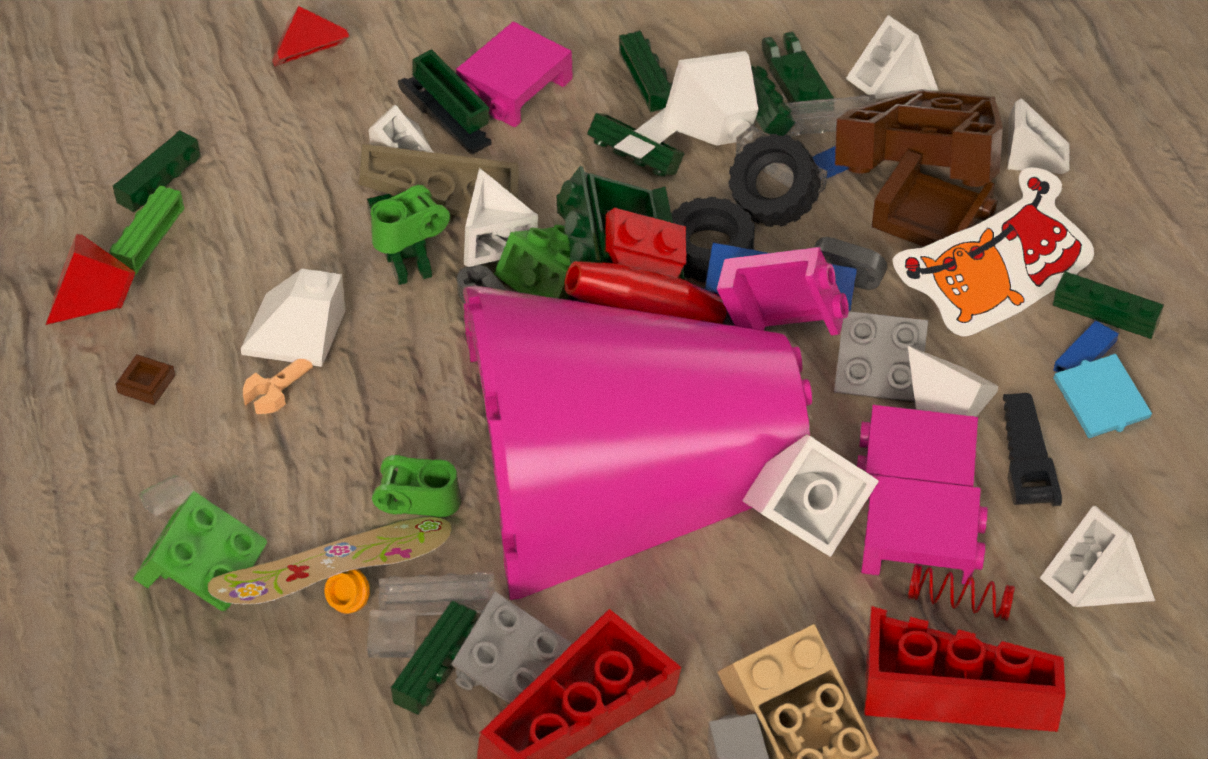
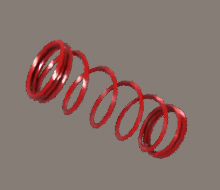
M915 564L908 592L909 599H914L915 601L918 599L920 590L929 573L930 601L932 604L937 603L950 577V602L952 608L955 609L960 604L971 581V607L973 613L976 614L980 610L992 585L993 616L996 619L1001 614V620L1008 621L1015 591L1014 585L1009 586L1007 584L1005 586L1001 606L996 614V587L992 580L987 585L975 610L974 578L970 576L954 606L953 573L951 571L947 573L933 601V570L931 567H928L920 582L923 566Z

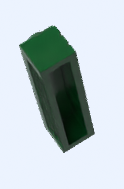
M641 31L619 35V54L649 111L663 110L667 105L672 83H669L667 80L666 70L659 66L657 54L652 53L649 39H645Z
M432 49L412 59V75L469 134L489 123V107Z
M751 65L758 105L756 120L763 132L769 135L777 134L778 136H784L796 123L791 115L792 110L784 104L783 96L775 90L776 85L767 77L768 72L758 65L756 67Z
M595 112L594 119L587 132V135L595 138L593 141L595 144L602 147H607L608 145L614 148L627 136L632 135L656 147L641 159L616 148L613 149V153L622 157L628 155L633 158V163L642 167L648 165L653 168L652 172L659 176L665 177L666 174L676 175L685 154L684 152L664 142L658 143L636 132V128L608 114Z
M181 130L176 132L163 145L112 185L116 203L133 213L141 206H144L149 195L154 194L160 185L166 186L174 178L179 177L187 167L197 162L201 156L198 139Z
M1064 271L1057 285L1052 306L1152 339L1160 322L1164 304Z
M453 600L450 602L391 686L393 704L419 715L424 706L430 705L434 698L435 690L439 684L446 682L452 667L451 663L478 620L475 610L458 604Z

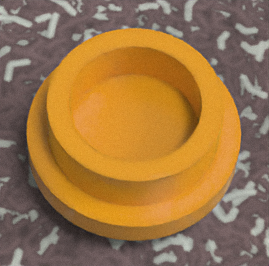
M354 569L329 577L325 584L324 593L327 602L334 609L341 613H354L366 605L370 588L366 576L360 570Z

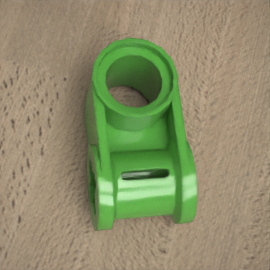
M424 185L412 186L398 195L381 200L373 205L371 208L372 244L379 252L385 254L398 253L408 246L441 233L449 223L450 213L443 205H438L431 199V193Z
M391 455L385 457L382 461L380 468L383 475L381 483L373 491L372 502L379 510L390 514L405 513L444 518L453 515L459 509L461 494L457 471L449 461L408 458L401 455Z

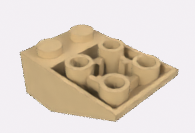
M815 624L717 671L737 714L741 716L757 714L769 759H873L879 755Z

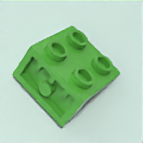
M555 225L551 228H530L529 230L510 232L494 275L517 292L567 300L569 294L565 291V277L571 265V252L568 235L565 233V226Z
M193 491L174 511L133 579L144 587L149 588L160 576L165 580L170 577L220 611H226L232 603L223 602L212 596L208 592V583L212 578L219 575L253 567L267 544V540Z

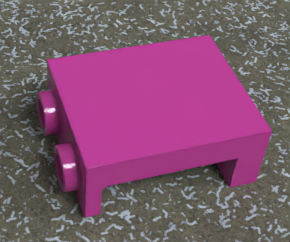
M513 21L456 69V74L489 107L490 115L512 127H517L521 123V107L544 86L552 81L564 87L573 79L572 51Z
M820 247L724 260L717 291L735 326L764 331L767 326L824 320L830 335H840L843 319L847 318L849 313L848 300L844 293H840L836 284L834 268L832 264H827Z
M873 405L871 422L862 421L859 447L867 448V456L858 455L857 467L871 476L879 475L973 487L978 417Z
M872 475L879 482L869 497L861 573L879 575L881 560L960 569L962 570L961 584H965L970 576L973 577L974 569H983L985 543L977 542L978 533L985 534L988 507L980 506L981 488Z

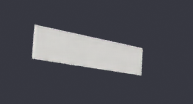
M665 107L635 131L661 143L678 129L667 127L662 123ZM632 135L627 136L614 146V148L640 159L656 147Z

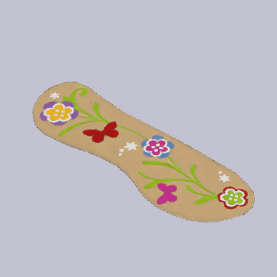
M437 517L400 521L280 560L219 575L212 578L208 583V592L216 599L233 604H260L273 601L345 571L395 564L427 554L446 542L451 534V524L447 520Z

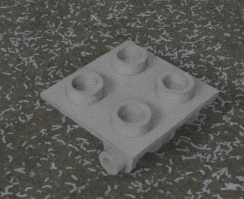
M849 311L848 317L844 318L842 323L834 393L915 402L908 346L925 352L928 320Z
M494 592L451 663L452 666L457 668V678L455 681L458 686L465 690H472L473 686L482 685L510 704L572 643L497 592Z

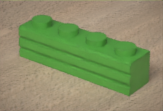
M160 185L154 194L149 195L147 203L142 210L137 211L135 219L130 226L125 227L118 242L111 246L109 254L135 271V276L185 209L181 191Z

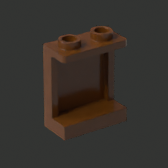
M907 150L875 198L871 227L922 247L928 246L994 216L998 200L993 199L995 183H986L978 194L920 172L922 155Z

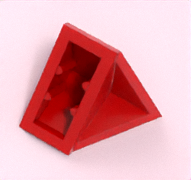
M298 6L288 20L272 58L274 67L342 45L349 37L348 31Z
M76 234L59 278L46 325L122 308L136 272L84 235Z

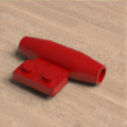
M613 208L606 214V252L610 254L613 263L574 261L566 273V293L590 304L722 324L726 316L727 309L719 295L682 278H678L686 264V226Z

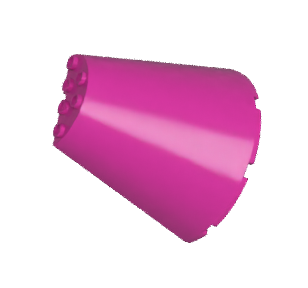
M482 286L464 287L463 295L464 301H466L463 304L465 333L470 362L478 361L492 447L497 499L501 512L500 528L503 561L510 600L522 599L752 509L751 506L742 500L764 465L805 435L810 436L806 407L812 405L810 382L808 379L801 380L802 356L799 347H791L784 334Z

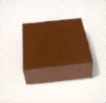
M136 354L115 383L118 394L155 405L176 376L174 366Z

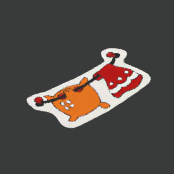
M1035 167L1022 170L1019 175V185L1023 193L1022 199L971 228L952 234L923 248L904 250L896 254L892 259L893 266L902 281L909 287L927 294L935 302L945 325L954 334L970 336L1020 313L1055 290L1064 271L1076 275L1093 259L1094 248L1090 240L1055 206V199L1062 190V184L1053 173Z

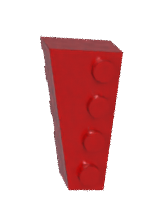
M871 606L866 650L864 716L1058 732L1066 696L1064 657L1001 641L998 646L987 644L976 638L975 633L958 629L956 635L928 628L929 621L911 616L908 622L887 617L888 610Z
M608 609L480 731L477 759H565L675 695L682 667L611 609Z

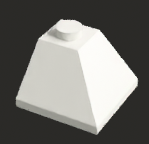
M741 51L679 60L662 123L667 127L678 129L676 131L714 145L749 140L758 113V105L750 58L747 52Z
M301 269L267 292L241 347V355L286 362L306 359L313 366L322 367L346 311L342 274Z
M805 435L764 465L742 501L831 557L879 480L811 436Z

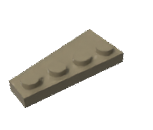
M362 144L358 184L393 196L406 191L412 186L424 185L430 191L431 199L436 204L443 205L452 215L467 219L479 168L518 199L519 163Z

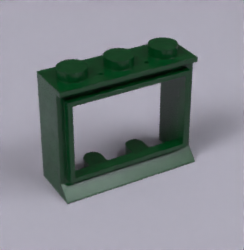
M579 166L572 177L563 183L560 190L559 199L563 205L565 233L568 235L571 264L574 261L613 263L611 256L606 252V242L599 208L608 211L617 208L673 223L666 186L648 190L584 172V168ZM683 268L678 278L685 279Z

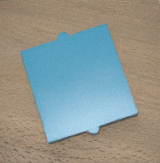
M1116 354L1092 362L1083 360L1079 366L1055 373L1053 377L1088 438L1113 430L1122 432L1125 426L1148 419L1152 415V412Z

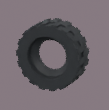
M770 134L767 137H758L756 141L750 144L747 143L740 154L737 153L733 166H730V180L728 182L729 188L733 192L732 196L736 203L751 215L752 221L758 224L763 223L767 227H773V225L782 227L786 226L789 222H796L801 219L803 214L808 213L812 209V204L819 197L818 190L821 188L819 168L808 149L800 141L793 140L791 136ZM773 163H783L789 166L793 171L794 180L787 193L777 198H767L758 192L756 180L764 167Z
M699 197L694 198L693 201L682 203L678 209L675 208L671 212L674 224L686 226V264L683 267L684 277L688 279L693 278L698 282L706 281L711 249L698 247L691 243L690 237L694 233L707 230L718 231L729 236V246L754 250L755 225L751 221V215L745 212L742 206L732 203L731 200L725 198L717 199L716 197L701 199Z

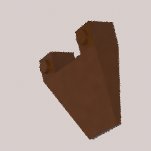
M920 89L849 110L837 118L835 165L846 166L848 171L852 173H869L871 169L873 170L884 160L900 162L907 150L922 155L921 164L950 167V179L962 180V184L966 186H985L986 183H990L1000 173L1003 126L995 97Z

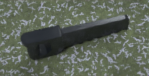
M414 76L409 79L404 77L398 80V86L402 93L423 113H429L470 154H474L492 144V140L486 138V132L478 129L469 134L427 90L420 92L419 90L424 87Z
M1029 393L1003 394V401L1006 402L1004 404V410L1006 411L1004 419L1007 421L1005 429L1008 431L1006 439L1009 441L1007 449L1010 451L1008 459L1011 461L1007 480L1013 504L1051 503L1052 506H1061L1062 494L1053 459L1048 457L1032 395ZM1027 482H1046V486L1022 487Z

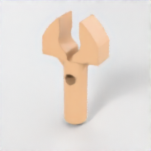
M296 359L272 378H263L254 373L246 379L243 387L244 404H249L260 394H266L254 402L256 414L278 411L286 405L282 391L313 368L312 363L306 359Z

